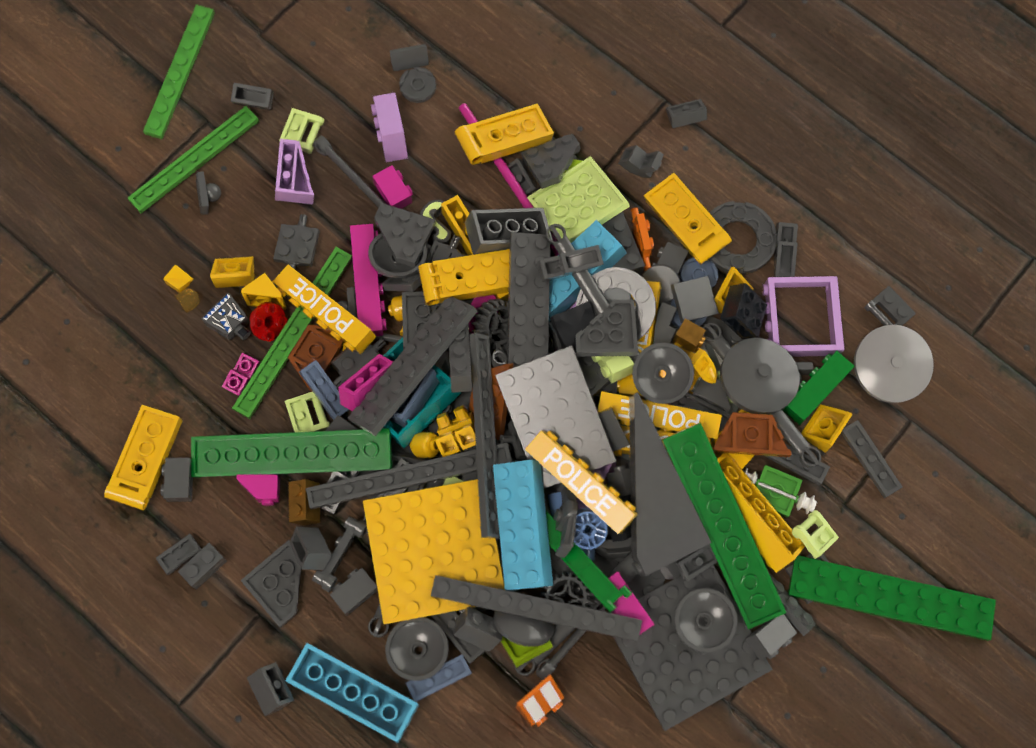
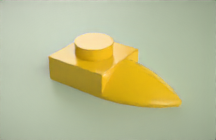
M699 348L691 358L694 374L704 381L714 384L717 381L715 365L706 351Z

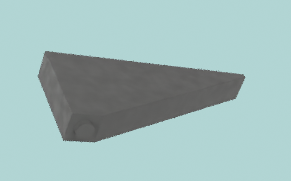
M637 392L629 397L631 504L635 506V512L638 514L631 522L632 559L634 561L632 566L635 572L642 577L711 544V541Z

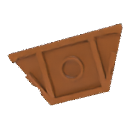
M308 325L288 356L289 361L310 392L313 391L299 371L314 360H317L326 373L344 343L342 339L337 341L331 336V330L328 328L324 330L318 325Z
M513 363L491 368L495 439L499 440L500 435H504L507 405L495 375L512 369ZM472 388L468 413L472 412L474 416Z
M732 412L713 447V451L718 453L790 457L792 455L791 450L787 448L783 441L784 437L777 428L773 415Z

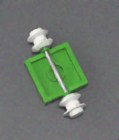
M764 465L759 479H757L756 471L750 474L748 473V468L745 469L744 473L781 516L788 518L794 503H796L798 511L803 508L806 510V514L809 511L813 512L817 501L814 500V495L811 498L806 497V492L800 494V496L797 495L803 480L767 465Z

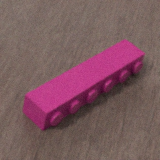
M373 224L351 225L350 233L358 320L372 330L376 337L383 336V331L387 330L386 319H382L381 313L385 312L384 301H380V295H383L382 283L378 282V277H382V274L372 267L368 256L369 246L378 235V230L374 231Z

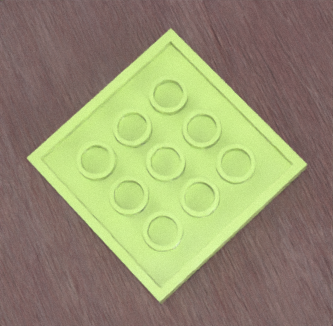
M591 156L562 174L563 178L560 183L543 189L540 188L527 197L534 208H544L549 226L560 224L565 228L566 236L571 243L595 220L602 225L630 207L625 197ZM555 228L559 233L560 237L563 238L562 230L559 228Z

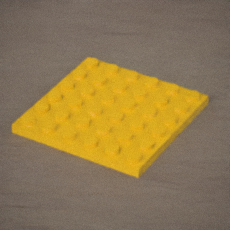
M478 479L363 501L383 624L463 610L468 606L471 608L476 607L431 597L435 575L505 590L496 539L481 538Z

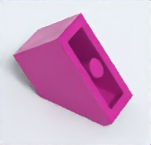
M278 474L237 475L236 479L261 505L272 506L274 503H279L280 478Z

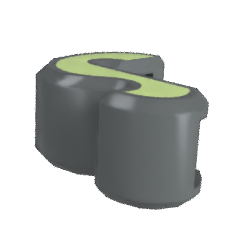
M441 199L432 200L422 208L420 215L436 219L431 233L432 242L434 243L435 240L450 245L451 231L437 219L442 214L441 203L445 201Z

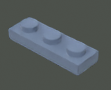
M314 360L299 371L333 420L337 415L341 416L349 410L340 405L339 391L317 360Z
M462 654L446 662L442 669L431 678L422 681L410 680L406 685L414 701L418 702L472 673Z

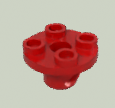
M264 302L257 306L250 314L251 331L255 337L263 341H273L279 336L288 322L282 307L274 302Z

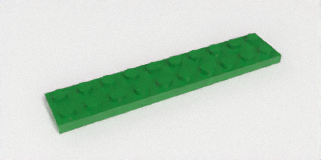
M697 423L662 439L711 541V549L748 630L787 613L701 423Z
M390 428L381 429L376 436L366 430L191 437V477L392 469Z
M799 555L793 560L788 595L791 597L807 599L817 603L990 641L992 638L995 599Z

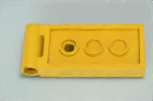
M537 103L476 123L460 126L455 130V135L470 163L476 165L480 162L482 164L545 144L552 140L554 132Z
M675 173L644 195L647 204L700 265L732 242L728 233L718 224Z
M510 249L437 260L432 263L419 265L418 269L426 305H437L450 297L464 300L509 292Z
M141 405L113 475L106 487L105 498L141 510L146 509L162 473V465L165 464V458L169 456L182 424V419L179 416ZM142 466V470L137 471L138 467Z

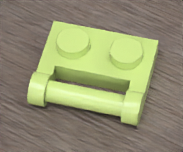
M292 108L280 139L299 141L302 151L311 154L314 149L313 143L320 126H323L324 119L320 116ZM308 122H312L313 125L306 143L301 142Z
M313 392L285 401L294 432L326 431L329 427L330 422L326 419L322 404ZM306 402H313L319 424H313Z
M813 510L801 525H797L792 530L793 536L803 542L815 559L821 556L839 538L817 510ZM813 524H816L818 528L809 535L806 530Z

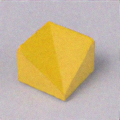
M174 265L163 280L168 286L182 294L193 281V278L180 267Z

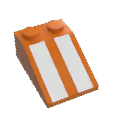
M549 675L522 698L515 708L531 727L535 724L539 727L548 719L545 715L550 710L556 712L563 705L561 701L564 699V696L554 679Z

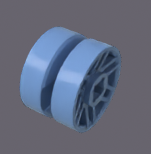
M590 508L578 509L574 543L583 549H594L605 541L608 532L607 524ZM586 525L590 526L589 531L584 530Z

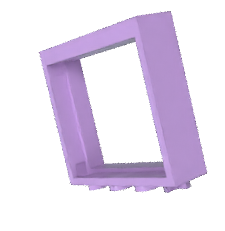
M837 276L768 277L765 284H763L762 295L766 298L765 303L767 304L765 314H767L765 331L769 335L767 340L779 344L775 288L825 287L831 345L780 346L787 350L792 357L827 356L829 353L833 355L836 351L841 354L844 351Z

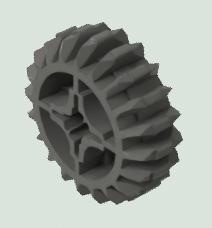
M490 299L487 302L481 303V307L476 308L478 314L474 315L475 321L472 322L475 325L472 332L489 336L491 352L494 351L492 348L494 343L507 339L508 302L502 299Z
M565 570L562 571V577L555 573L556 580H553V586L543 587L547 592L541 593V596L548 600H557L575 606L582 605L581 607L592 609L590 605H596L597 603L591 600V598L595 597L594 594L590 592L572 570L569 576ZM567 583L562 592L555 593L561 585ZM575 583L581 587L584 598L576 596ZM569 594L576 600H571V602L569 601L568 603L562 598H565Z

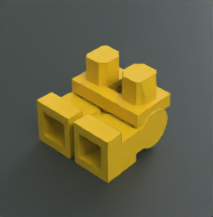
M464 405L454 409L455 419L450 420L447 412L437 415V433L439 436L435 438V442L442 457L460 451V448L464 450L476 445L474 416L472 412L468 413Z

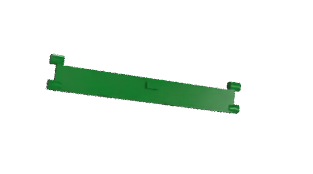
M546 511L549 545L556 552L560 546L562 531L555 530L556 521ZM575 543L565 558L560 557L610 613L617 608L614 603L620 597L624 596L627 599L632 595V592L626 585L618 590Z

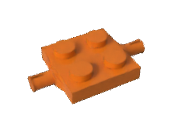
M636 207L630 210L633 218L632 230L635 243L645 264L644 271H647L651 268L649 258L652 256L654 242L653 238L649 237L648 231H650L649 220H645L644 213L639 214V210Z

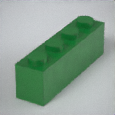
M838 351L833 355L829 353L822 360L824 365L820 369L816 367L809 374L811 379L808 382L805 380L801 382L794 399L788 406L782 409L799 426L855 367Z

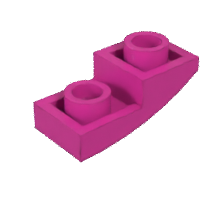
M242 353L234 369L230 370L222 387L240 396L261 362Z

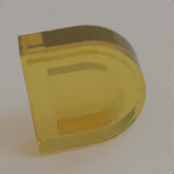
M185 289L175 295L186 313L199 304V296L193 289Z

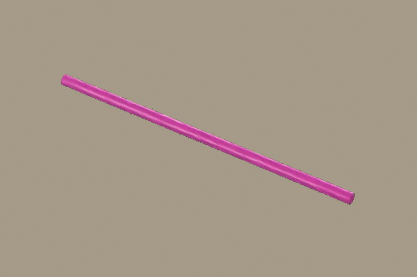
M466 103L460 105L459 110L468 124L478 122ZM503 158L493 160L524 208H534ZM551 233L553 241H557ZM551 244V250L553 251L555 256H558L559 253L557 252L554 245Z

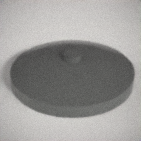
M751 338L737 343L728 351L720 368L721 384L728 398L737 407L752 414L769 415L781 411L794 399L799 388V371L793 357L782 346L767 339Z

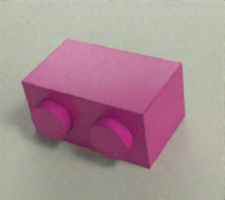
M393 165L373 175L374 185L387 205L402 209L412 203L411 196L413 192L409 185L405 186L402 181L404 178L399 170L396 171Z

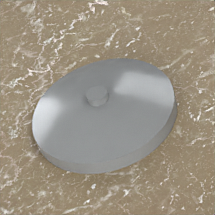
M885 325L871 331L861 340L854 355V371L859 384L869 395L883 402L900 403L918 396L927 387L932 377L933 356L928 344L917 332L905 326Z

